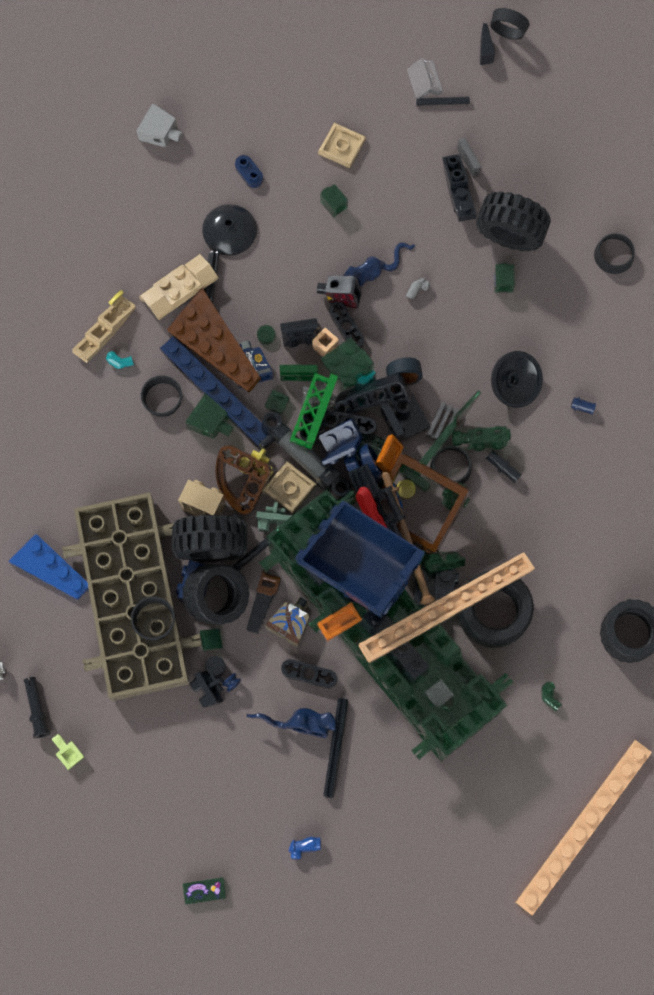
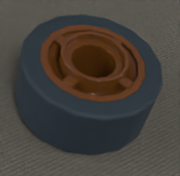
M416 358L396 359L386 366L387 376L401 374L408 386L416 384L423 377L421 363Z

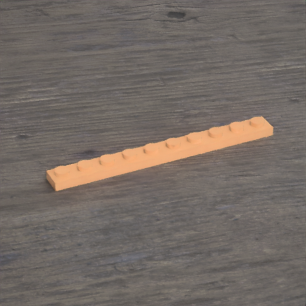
M523 552L361 642L358 646L370 663L527 575L535 568Z
M633 741L515 903L531 916L539 908L652 753L638 741Z

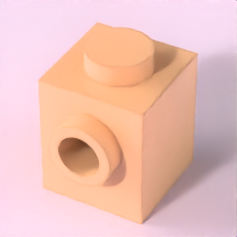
M324 328L312 340V346L318 354L327 360L330 356H335L339 351V339L328 329Z

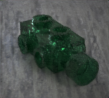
M507 426L477 427L469 429L468 432L452 431L453 446H462V444L468 443V449H474V451H483L485 448L499 450L507 446L508 440H511L510 429H507Z

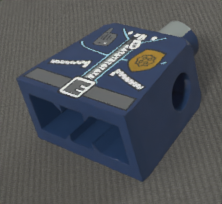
M250 341L240 343L242 350L261 377L258 383L273 379L272 369L261 348L252 349Z

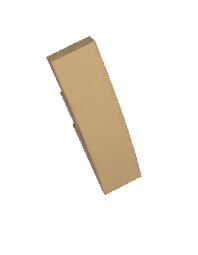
M123 296L119 297L98 317L97 323L85 333V338L73 348V353L88 363L125 323L135 310L136 305Z

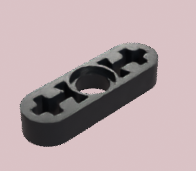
M333 302L329 307L331 319L347 346L354 351L360 350L364 345L362 333L342 302ZM334 308L341 309V319L337 312L334 313ZM344 322H349L352 327L349 330H344L341 325ZM353 333L356 340L359 339V344L352 343V336L350 334Z
M292 659L284 661L281 666L282 674L289 679L326 689L333 688L337 683L336 673L329 669ZM293 664V668L299 670V666H303L300 671V677H297L298 672L295 671L288 674L285 667ZM306 669L314 670V678L306 679L303 675ZM318 671L322 672L321 676L327 677L330 674L331 678L334 679L329 684H325V680L319 678L320 682H315L318 678Z

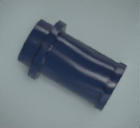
M579 396L578 398L574 397L571 408L574 411L579 410L593 415L596 403L582 400Z

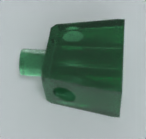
M207 394L203 395L185 421L186 427L189 430L211 439H215L219 432L228 437L233 431V427L226 423L229 419L228 413Z

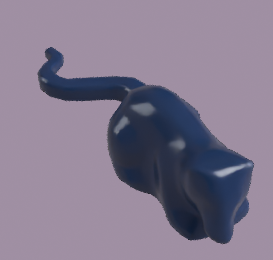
M397 244L394 249V262L390 265L385 264V262L375 256H370L362 265L357 267L349 266L343 276L357 277L361 287L365 282L378 278L381 275L382 269L386 271L396 270L399 265V250L401 248L411 250L415 245Z
M309 708L296 710L286 722L273 720L271 717L261 713L247 714L246 716L251 719H262L276 728L292 729L299 733L320 738H327L329 730L336 731V722L333 714L330 712L320 714Z

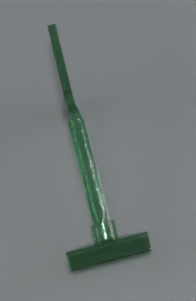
M478 390L454 415V421L445 428L419 462L424 465L430 462L453 433L455 427H459L482 392ZM403 464L400 473L426 492L430 488L428 481L421 476V473Z

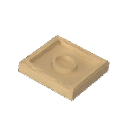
M334 123L318 154L350 169L364 145L366 137Z
M286 462L265 486L263 492L293 515L316 487V483L289 462Z

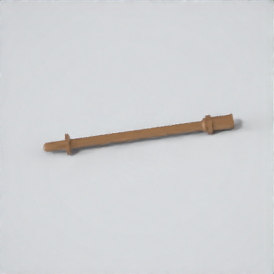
M384 472L382 478L385 487L392 486L393 489L391 491L401 510L396 495L400 488H394L390 474ZM405 519L397 522L402 538L413 544ZM419 564L414 574L422 595V602L420 604L426 607L435 602L436 599L429 594Z

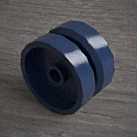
M367 443L360 447L359 455L355 453L349 457L344 456L348 472L368 464L377 485L384 483L382 478L383 471L376 464L378 455L370 444Z

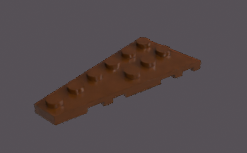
M201 288L168 327L167 331L250 393L261 380V377L203 288Z

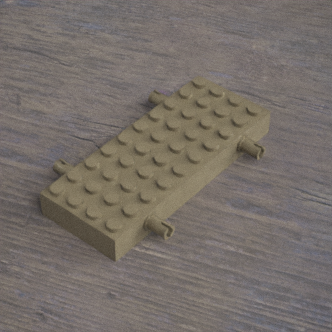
M150 492L74 508L80 542L75 545L63 546L62 550L64 551L65 559L79 555L83 556L100 648L99 657L83 659L85 672L103 668L108 697L111 701L190 684L184 652L185 649L201 647L202 642L200 634L185 638L180 637L161 541L163 537L172 535V525L174 523L163 526L158 524L154 501ZM155 596L165 599L170 603L175 613L174 626L171 632L159 640L142 638L134 631L131 624V614L135 605L147 597ZM159 603L146 605L137 616L139 631L149 638L162 636L172 625L171 612L166 606Z

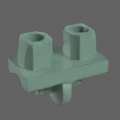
M274 502L273 507L266 506V512L257 511L258 529L260 532H269L270 523L277 524L278 528L287 520L292 523V516L282 515L285 514V509L278 508L279 503Z

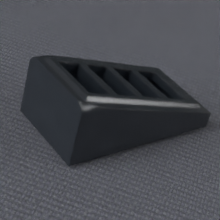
M487 23L483 24L481 31L480 65L493 63L495 57Z

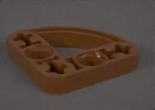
M223 446L218 453L215 466L218 488L222 491L225 500L232 508L242 514L251 513L255 509L272 472L271 467L266 462L235 446ZM231 450L230 453L238 457L237 459L233 457L226 458L227 454L224 452ZM243 457H247L250 460V465L247 468L241 465ZM255 462H257V464L255 465V467H257V468H262L263 466L265 467V468H264V471L266 472V474H262V475L260 476V475H259V474H260V471H259V470L253 469V470L251 471V469L254 467ZM226 463L249 475L239 499L234 496L228 486L225 473ZM251 483H256L259 487L258 492L255 494L249 490ZM249 496L255 497V499L252 498L248 502L250 508L244 510L242 502H246Z

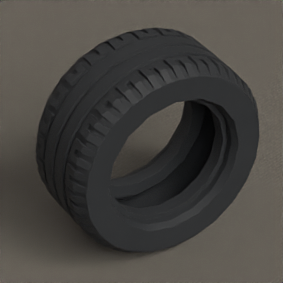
M491 570L484 571L482 573H479L478 575H475L467 582V584ZM521 579L500 589L512 598L516 607L515 620L507 627L495 629L481 623L475 615L474 604L457 613L460 626L470 639L482 646L497 648L514 643L525 633L533 618L534 603L528 586Z

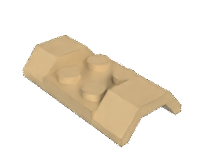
M199 254L185 265L182 264L153 284L152 288L140 295L139 299L144 301L156 318L160 320L196 295L201 288H206L219 278L211 265Z

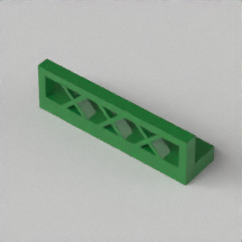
M316 373L314 374L290 442L308 449L312 448L335 387L337 375L331 374L327 378ZM316 380L326 383V388L318 391L315 386ZM317 396L320 404L312 408L309 399ZM311 413L314 419L313 422L305 424L302 418L303 415ZM304 429L308 436L306 441L295 438L296 433Z

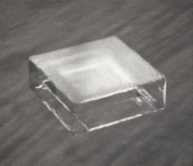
M441 679L425 692L437 708L454 695Z

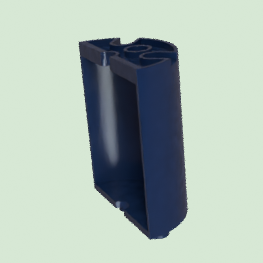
M342 501L339 506L335 505L332 508L329 519H324L318 528L320 532L316 535L313 534L309 538L308 546L305 550L301 549L295 559L300 566L382 618L394 605L411 579L409 577L418 568L425 552L347 502Z

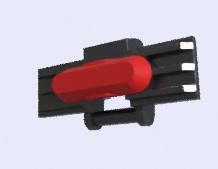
M368 464L349 471V477L357 492L356 499L362 512L401 537L396 522L405 519L406 516L405 514L402 515L391 491L393 489L392 486L380 490ZM383 499H387L392 513H384L380 504Z

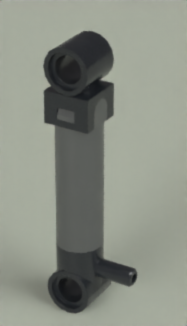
M267 413L261 424V429L267 436L259 443V446L265 449L275 440L316 480V484L324 492L329 489V495L334 501H343L351 489L349 481L345 478H339L341 473L332 465H323L322 459L312 449L290 442L293 431L282 421L278 413ZM272 421L276 424V426L271 427L267 424V422ZM335 487L343 488L344 493H339Z

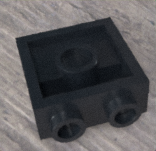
M420 566L429 594L433 598L435 597L436 601L453 592L455 584L458 585L459 573H456V568L436 566L434 568ZM415 577L413 606H421L422 595Z

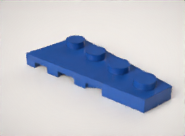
M37 534L9 560V563L54 586L76 600L89 589L87 581Z

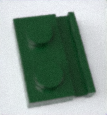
M280 365V381H312L314 374H318V365Z

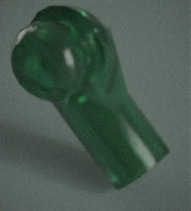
M548 681L541 688L542 701L556 712L562 704L554 698L555 685Z

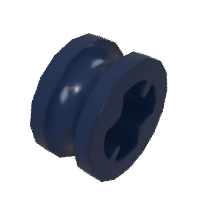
M236 673L230 675L222 683L223 687H227L228 692L236 688L242 681L240 678H236Z

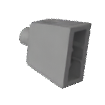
M155 104L151 105L137 129L140 141L166 147L171 139L180 142L183 132L176 130V119Z

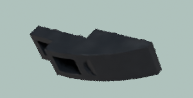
M460 154L442 157L448 191L458 222L476 219L477 213L469 191L468 178Z

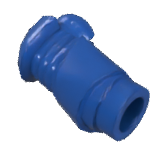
M311 836L299 841L294 839L289 846L291 858L298 860L302 857L301 852L321 850V838Z

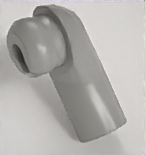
M425 278L414 281L406 297L414 300L421 288L428 290L430 282L426 281Z

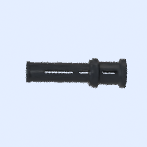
M29 677L30 680L28 678L23 680L31 711L29 721L32 722L34 729L33 738H43L51 734L47 728V714L42 710L36 677Z

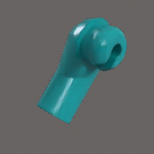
M113 351L108 352L106 355L108 364L116 369L134 365L131 356L122 359Z

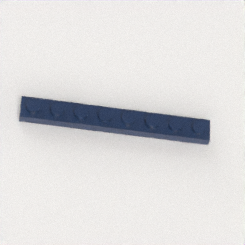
M174 336L171 337L160 347L161 352L261 450L262 448L259 446V443L267 436L261 429L262 423Z

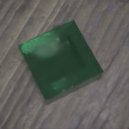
M272 390L264 406L266 409L282 415L290 397Z

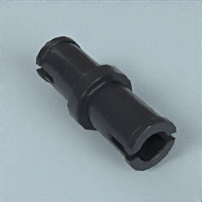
M494 450L485 458L498 469L499 473L502 472L513 483L522 475L509 464L508 460L505 461Z

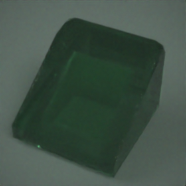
M220 629L200 630L201 644L204 652L223 648Z

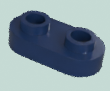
M239 156L235 160V169L249 187L257 188L261 186L263 174L249 156Z

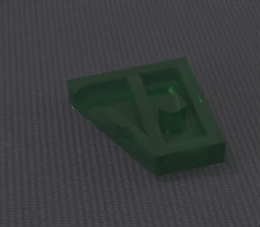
M424 551L425 554L420 562L430 572L465 566V558L455 551L432 552V554Z

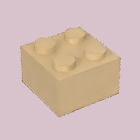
M188 480L178 499L181 509L194 516L222 515L226 507L222 491L214 487L211 489L204 487L205 484L198 480H194V482Z

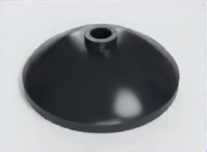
M227 204L213 209L206 216L203 222L202 233L210 249L221 255L231 256L246 251L253 244L257 234V227L254 217L248 210L238 205Z
M512 351L504 354L494 365L491 374V386L496 398L502 404L513 408H521L531 404L539 395L543 384V375L539 363L532 355L523 351Z

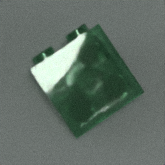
M349 338L321 358V362L328 371L338 376L337 382L343 389L354 386L360 377L368 376L374 368V362L363 349L359 348L352 338Z

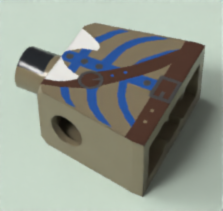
M302 597L298 598L295 605L286 601L266 623V629L294 646L299 647L310 620V615L304 612L309 602Z

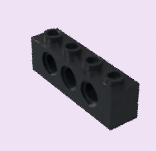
M371 611L364 614L362 621H360V624L371 637L394 625L387 614L380 618ZM409 641L386 653L387 657L410 684L424 675L430 667Z

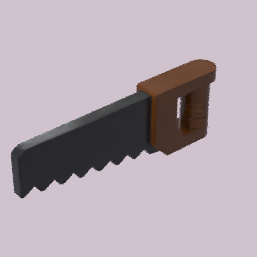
M262 570L247 631L259 634L258 630L261 629L260 625L263 624L262 619H265V614L268 613L267 609L270 608L269 604L272 603L271 599L277 594L281 577L267 574L266 571ZM263 581L274 583L275 586L268 588L262 586Z

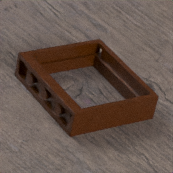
M401 453L390 472L392 483H394L403 464L459 494L434 543L408 530L413 544L417 542L423 545L422 549L431 554L432 552H439L471 490L410 456ZM396 523L397 529H398L399 533H401V532H400V529H399V526H398V523Z

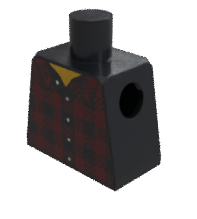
M329 276L327 284L318 283L317 294L326 295L329 303L332 304L338 301L342 302L345 307L358 309L362 291L357 277Z

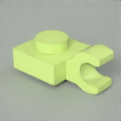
M59 734L52 739L60 749L56 753L57 757L68 770L84 758V755L72 741L66 744Z

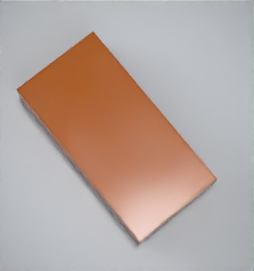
M393 434L387 437L376 460L377 466L383 473L388 472L390 474L404 448Z
M351 602L318 622L317 626L326 640L330 641L362 621V618Z

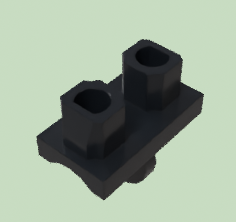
M207 671L196 673V678L190 682V686L194 692H198L201 689L205 692L206 695L199 699L202 707L207 708L224 702L220 695L224 691L221 686L225 681L224 678L220 677L217 679L214 673L209 676Z

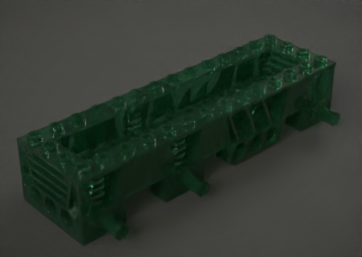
M327 489L266 536L268 551L271 554L259 562L265 572H268L269 569L279 563L317 609L320 615L308 623L315 633H318L320 630L317 626L318 622L351 602L343 601L344 594L327 582L318 587L305 573L307 569L300 566L295 558L301 549H306L309 538L313 534L316 535L320 532L318 530L320 524L324 519H329V514L335 505L339 506L342 501L350 505L357 502L353 490L340 500H336ZM404 589L386 614L396 624L423 609L425 605H418L406 589ZM352 602L362 618L367 613L366 608L359 603ZM360 622L338 635L423 739L420 744L411 749L414 755L422 750L416 755L418 760H421L428 752L432 751L440 762L444 761L508 706L501 698L500 693L513 684L512 679L510 678L503 683L509 677L504 673L491 684L482 674L477 676L462 658L460 647L440 624L409 640L415 650L430 666L428 674L421 676L412 684L406 680L386 654L370 663L367 661L358 645L371 636ZM445 697L453 699L454 705L451 708L443 705L442 701Z

